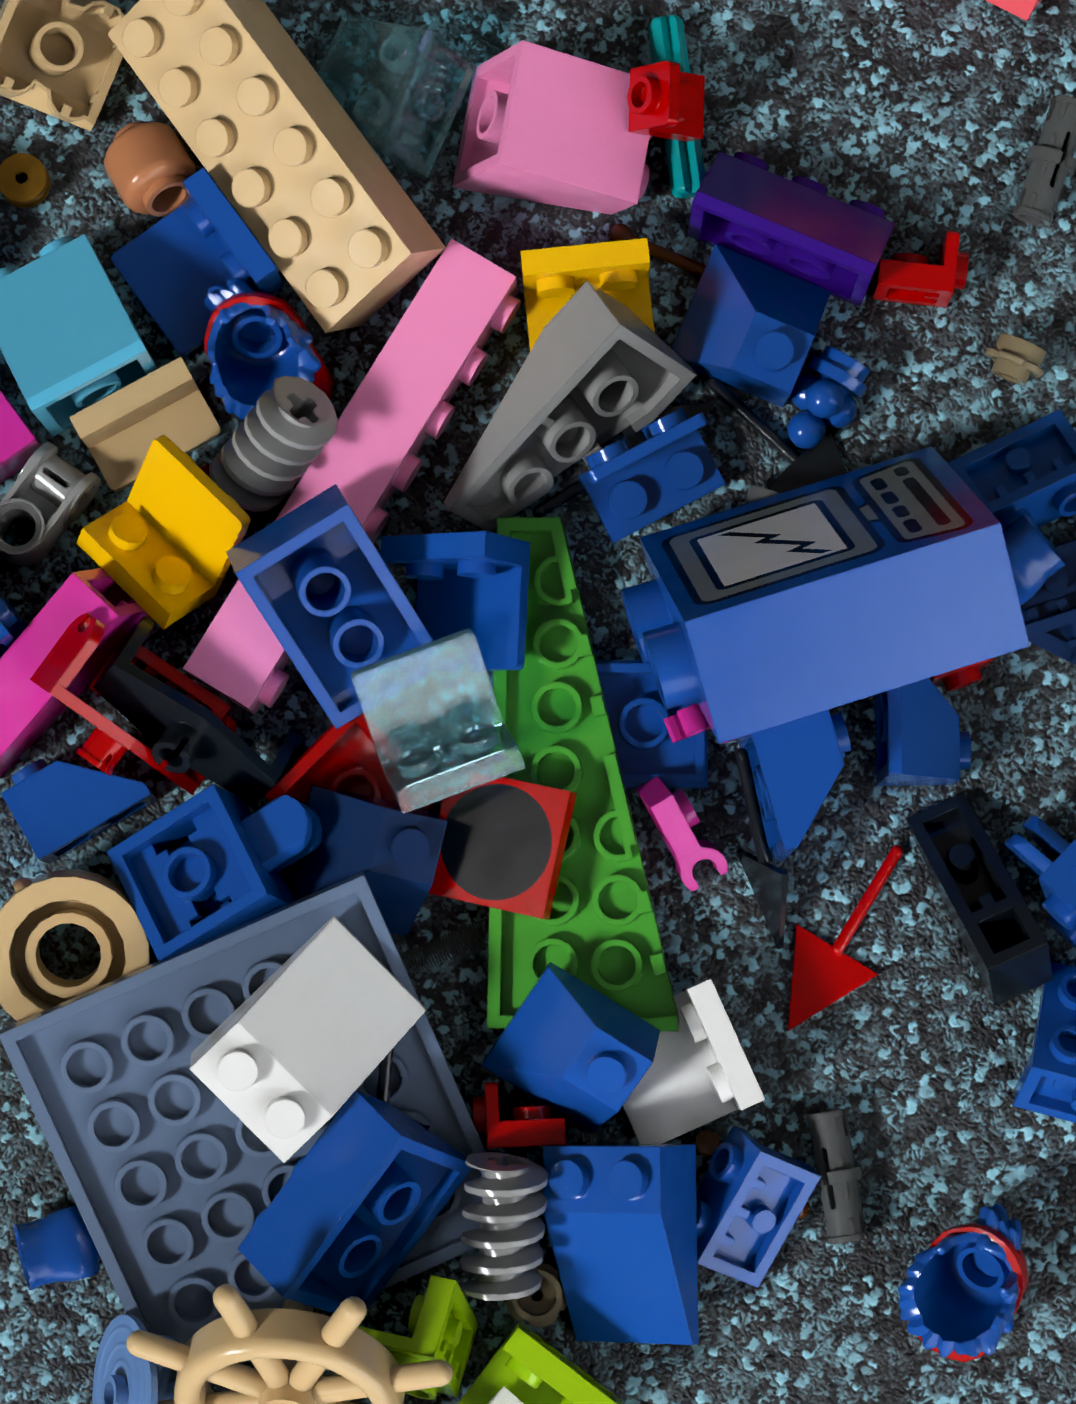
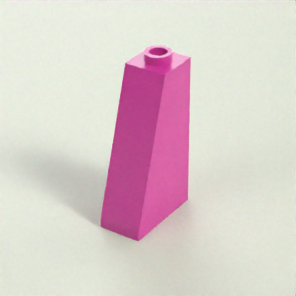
M102 568L73 572L0 658V777L68 707L30 680L68 626L84 613H89L105 625L104 635L98 647L67 688L68 691L78 697L95 679L121 640L135 624H138L141 617L144 615L148 619H152Z

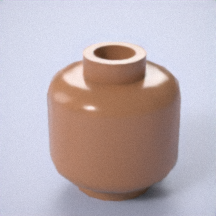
M152 121L145 123L134 122L124 126L116 133L104 158V166L108 178L123 203L135 213L157 217L165 216L189 200L183 181L196 173V166L177 133L167 124Z

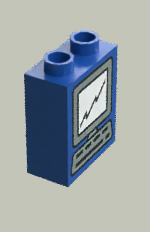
M932 446L640 537L651 580L621 589L624 607L639 654L644 664L650 663L664 707L667 710L697 700L719 744L1030 646L1001 523Z

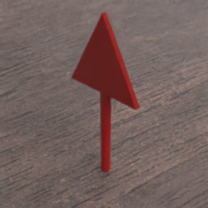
M895 845L891 848L833 945L828 944L796 924L787 1031L879 975L843 952L903 855V848L900 845Z

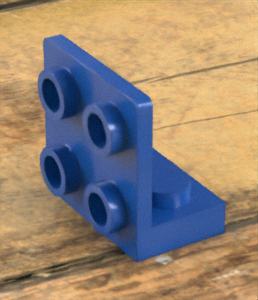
M201 168L183 181L190 200L111 256V261L180 356H187L204 344L207 324L212 314L204 305V300L211 286L216 284L227 286L229 279L236 278L247 284L253 291L272 295L284 287L275 264L204 168Z
M680 408L641 428L647 440L630 448L624 437L585 457L590 469L577 477L611 543L617 542L725 485L698 431L699 428L708 424L703 412L687 418L683 408Z
M489 531L381 536L380 555L384 562L405 567V577L418 580L416 613L446 662L430 672L521 670L524 667L530 542Z
M1051 962L1054 980L1042 986L1033 1050L1016 1084L1013 1106L1076 1123V968Z

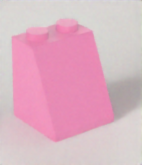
M524 40L474 68L452 187L609 215L638 204V200L645 193L649 181L650 172L648 165L645 164L648 143L653 136L628 132L629 106L627 94L630 86V74Z

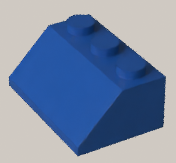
M828 709L740 737L738 740L739 747L745 748L748 752L772 863L785 860L799 846L844 766L843 758L845 757V752L851 751L848 731L840 712L830 715Z
M356 1090L333 1115L330 1124L307 1155L297 1162L290 1178L268 1208L257 1216L251 1231L237 1249L283 1298L334 1313L343 1300L354 1296L362 1299L366 1304V1309H368L472 1168L465 1164L466 1156L395 1106Z

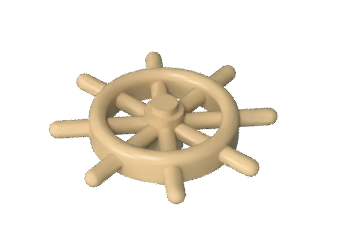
M223 1284L217 1287L213 1293V1303L222 1317L200 1328L187 1341L186 1345L144 1330L132 1332L126 1341V1347L133 1356L177 1371L174 1399L158 1401V1404H355L347 1400L367 1397L372 1404H404L405 1392L442 1387L448 1384L453 1377L451 1364L443 1359L399 1365L393 1355L380 1342L357 1328L365 1318L367 1309L364 1301L354 1296L343 1300L331 1317L324 1315L325 1310L289 1299L284 1301L282 1308L250 1310L237 1288L231 1284ZM251 1360L256 1369L239 1362ZM326 1369L337 1373L335 1375L323 1376ZM209 1382L231 1390L214 1392Z

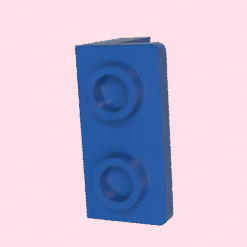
M1060 409L948 462V465L1000 521L1003 532L1011 527L1023 513L1038 528L1062 516L1069 517L1076 514V432Z
M733 1126L725 1141L713 1152L709 1169L696 1190L697 1264L758 1288L821 1176L810 1165L759 1144L747 1130Z

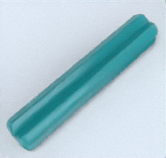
M668 15L652 19L648 27L652 62L658 63L666 60L678 62L681 72L691 73L684 24L681 17ZM664 138L671 193L678 199L694 198L706 176L701 140L684 142Z

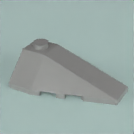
M587 280L542 330L447 495L444 504L449 511L485 531H492L497 527V518L513 517L551 491L554 483L553 478L580 459H583L588 466L585 457L601 450L600 446L630 425L635 432H638L641 428L653 422L697 374L630 309Z

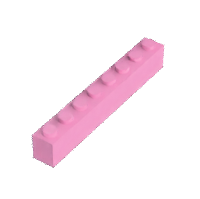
M451 238L338 419L336 433L327 445L324 446L316 459L312 461L276 520L336 484L371 541L375 542L389 518V513L383 510L384 506L395 489L402 493L408 489L422 465V460L416 457L428 436L438 439L450 422L456 408L449 403L461 382L471 386L484 367L488 353L482 349L495 329L503 334L514 319L521 305V301L515 298L518 292L516 276ZM238 579L183 669L192 678L255 715L261 704L270 708L282 693L289 679V675L283 672V669L290 658Z

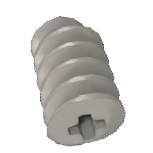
M282 376L274 379L272 390L265 391L256 402V406L244 418V422L234 431L233 438H229L222 447L221 453L217 454L210 463V478L227 495L235 499L243 509L252 512H267L278 507L311 465L312 461L316 459L324 446L327 445L336 433L338 419L333 404L321 389L302 378Z
M495 1152L470 1154L467 1156L465 1164L471 1168L484 1171V1176L467 1180L464 1183V1190L470 1194L482 1197V1203L465 1206L462 1216L481 1224L479 1229L464 1231L461 1234V1242L478 1248L479 1254L461 1257L459 1267L464 1271L477 1274V1279L461 1282L459 1286L464 1294L486 1301H504L532 1295L540 1289L542 1283V1275L535 1267L540 1265L543 1259L544 1250L537 1241L544 1236L545 1224L538 1216L545 1212L547 1206V1199L540 1190L547 1186L549 1173L539 1164L520 1156Z

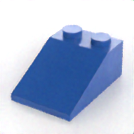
M336 484L226 551L236 576L336 729L446 662Z
M570 1144L543 1146V1167L549 1173L547 1186L543 1188V1195L547 1199L544 1216L576 1341L675 1345L699 1344L696 1144Z

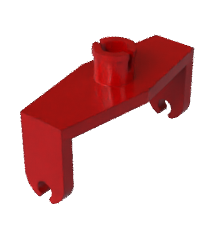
M89 613L80 615L68 626L30 680L96 726L83 746L79 747L76 751L77 754L95 767L111 776L115 766L126 751L129 750L193 795L204 780V776L190 768L184 773H173L165 770L168 764L165 759L158 765L152 757L151 749L67 690L68 686L98 647L105 630V625ZM226 715L222 722L235 733L236 721Z

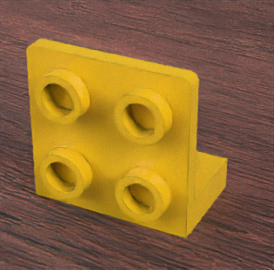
M648 238L520 251L530 351L548 322L587 280L624 304L654 332L649 285L650 256Z
M163 434L152 441L127 501L83 527L76 544L164 630L216 596L231 564L226 551L241 543L251 520L235 499L227 495L196 465L187 453L183 452Z

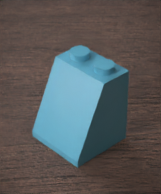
M85 234L76 239H73L72 236H64L50 242L40 250V258L19 269L16 265L0 269V350L29 408L52 437L73 427L70 416L158 369Z

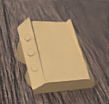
M4 0L0 9V95L91 132L123 59V55L107 33L126 14L122 13L119 7L104 0Z

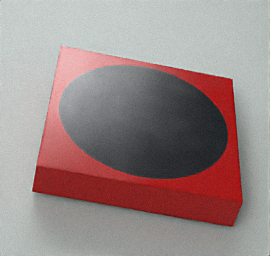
M450 766L439 814L448 822L433 884L428 893L549 920L577 793Z

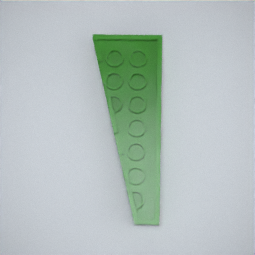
M560 517L497 518V534L530 542L524 667L521 670L494 671L492 775L577 793L550 919L546 920L489 907L487 1028L505 1029L548 964L552 962L660 1031L679 1032L678 1010L564 523Z

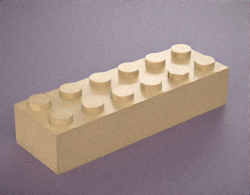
M139 0L107 33L325 333L362 326L446 248L263 0Z

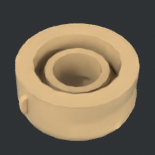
M80 869L56 870L39 875L32 880L20 878L13 882L15 892L0 909V1004L17 1022L150 965L152 946L125 889L118 883L101 874ZM68 923L85 927L95 936L100 945V964L91 974L82 979L66 980L56 977L46 969L40 958L39 944L41 937L47 930L58 924Z

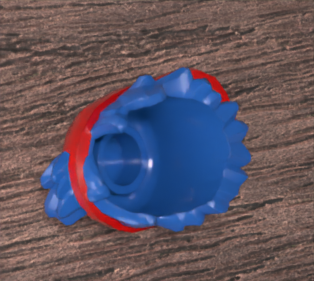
M236 278L229 279L227 286L216 284L208 289L204 305L212 314L209 317L204 337V349L212 365L210 384H214L215 395L224 399L227 413L235 414L240 420H244L250 410L256 406V402L265 391L272 390L274 379L282 376L299 377L309 381L321 389L329 399L331 398L333 380L322 357L313 345V338L305 323L291 305L272 294L253 291L247 284Z
M996 1203L993 1206H983L980 1209L977 1222L957 1225L943 1231L927 1250L917 1253L914 1257L915 1262L907 1268L908 1278L898 1287L900 1295L898 1303L901 1309L900 1319L909 1321L907 1325L908 1333L918 1336L923 1341L925 1349H932L943 1358L947 1357L948 1359L967 1362L983 1357L984 1354L992 1355L995 1353L1002 1333H1009L1014 1328L1013 1316L1017 1312L1026 1291L1029 1276L1027 1262L1020 1248L1022 1243L1021 1222L1017 1218L1009 1220L1007 1211L1002 1204Z

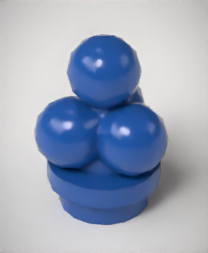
M826 346L820 358L813 356L807 366V369L813 374L807 373L799 376L791 393L794 405L802 412L796 413L790 419L787 427L788 437L797 447L802 449L816 447L823 441L826 433L825 425L832 428L849 426L857 413V405L853 397L861 399L867 390V386L863 383L870 370L857 360L830 346Z

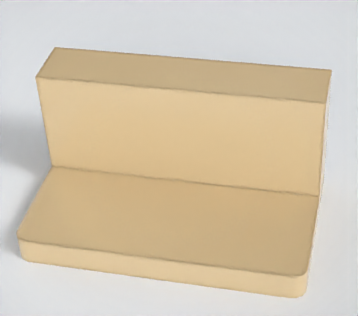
M182 357L171 361L69 417L80 439L89 449L107 484L114 492H119L135 483L152 441L159 436L166 435L183 452L189 454L219 438L222 434L219 424Z

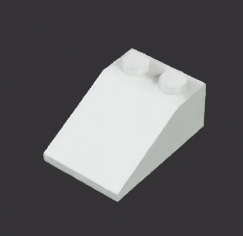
M334 915L191 1053L189 1069L285 1163L333 1117L424 1014L426 1007Z

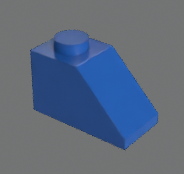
M45 759L35 761L16 772L11 777L14 786L1 793L37 858L48 864L159 800L154 789L143 782L116 775L108 776L104 772L57 760L48 765Z

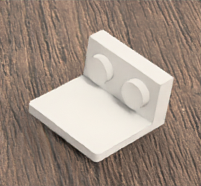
M711 979L674 995L679 1015V1032L660 1031L652 1065L623 1104L640 1144L665 1143L731 1112L744 1110L765 1100Z

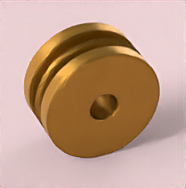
M18 153L11 155L0 165V191L10 204L18 208L27 209L39 205L46 199L50 191V177L39 159L30 154ZM27 178L25 183L20 184L22 179Z

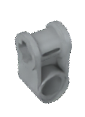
M47 441L42 444L28 459L17 480L0 501V554L8 562L16 566L29 567L40 563L48 556L69 525L88 507L100 487L101 478L93 472L85 475L58 455V447ZM51 477L54 478V479H56L57 481H59L61 484H63V485L66 486L67 488H64L63 486H61L60 484H58L56 481H54L53 479H51ZM30 520L36 524L35 534L28 543L21 546H11L6 543V532L14 522Z

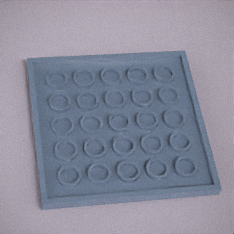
M363 871L234 927L161 962H154L0 1030V1040L123 1308L126 1314L138 1317L146 1327L147 1332L156 1335H166L175 1339L176 1342L186 1345L187 1341L200 1328L222 1317L213 1303V1293L217 1287L223 1284H231L237 1288L250 1310L283 1307L286 1298H283L237 1248L251 1231L257 1216L268 1208L290 1178L297 1162L307 1155L330 1124L331 1119L283 1163L189 1069L191 1053L334 915L420 1001ZM424 1012L394 1046L389 1104L395 1106L417 1123L430 1125L428 1129L430 1132L467 1157L475 1153H487L429 1019ZM379 1065L356 1089L357 1091L377 1098ZM475 1168L471 1169L383 1289L475 1249V1247L461 1242V1234L464 1231L479 1229L481 1223L466 1219L462 1216V1211L465 1206L482 1203V1197L466 1192L464 1190V1183L467 1180L483 1177L484 1171ZM171 1369L169 1381H176L177 1371Z

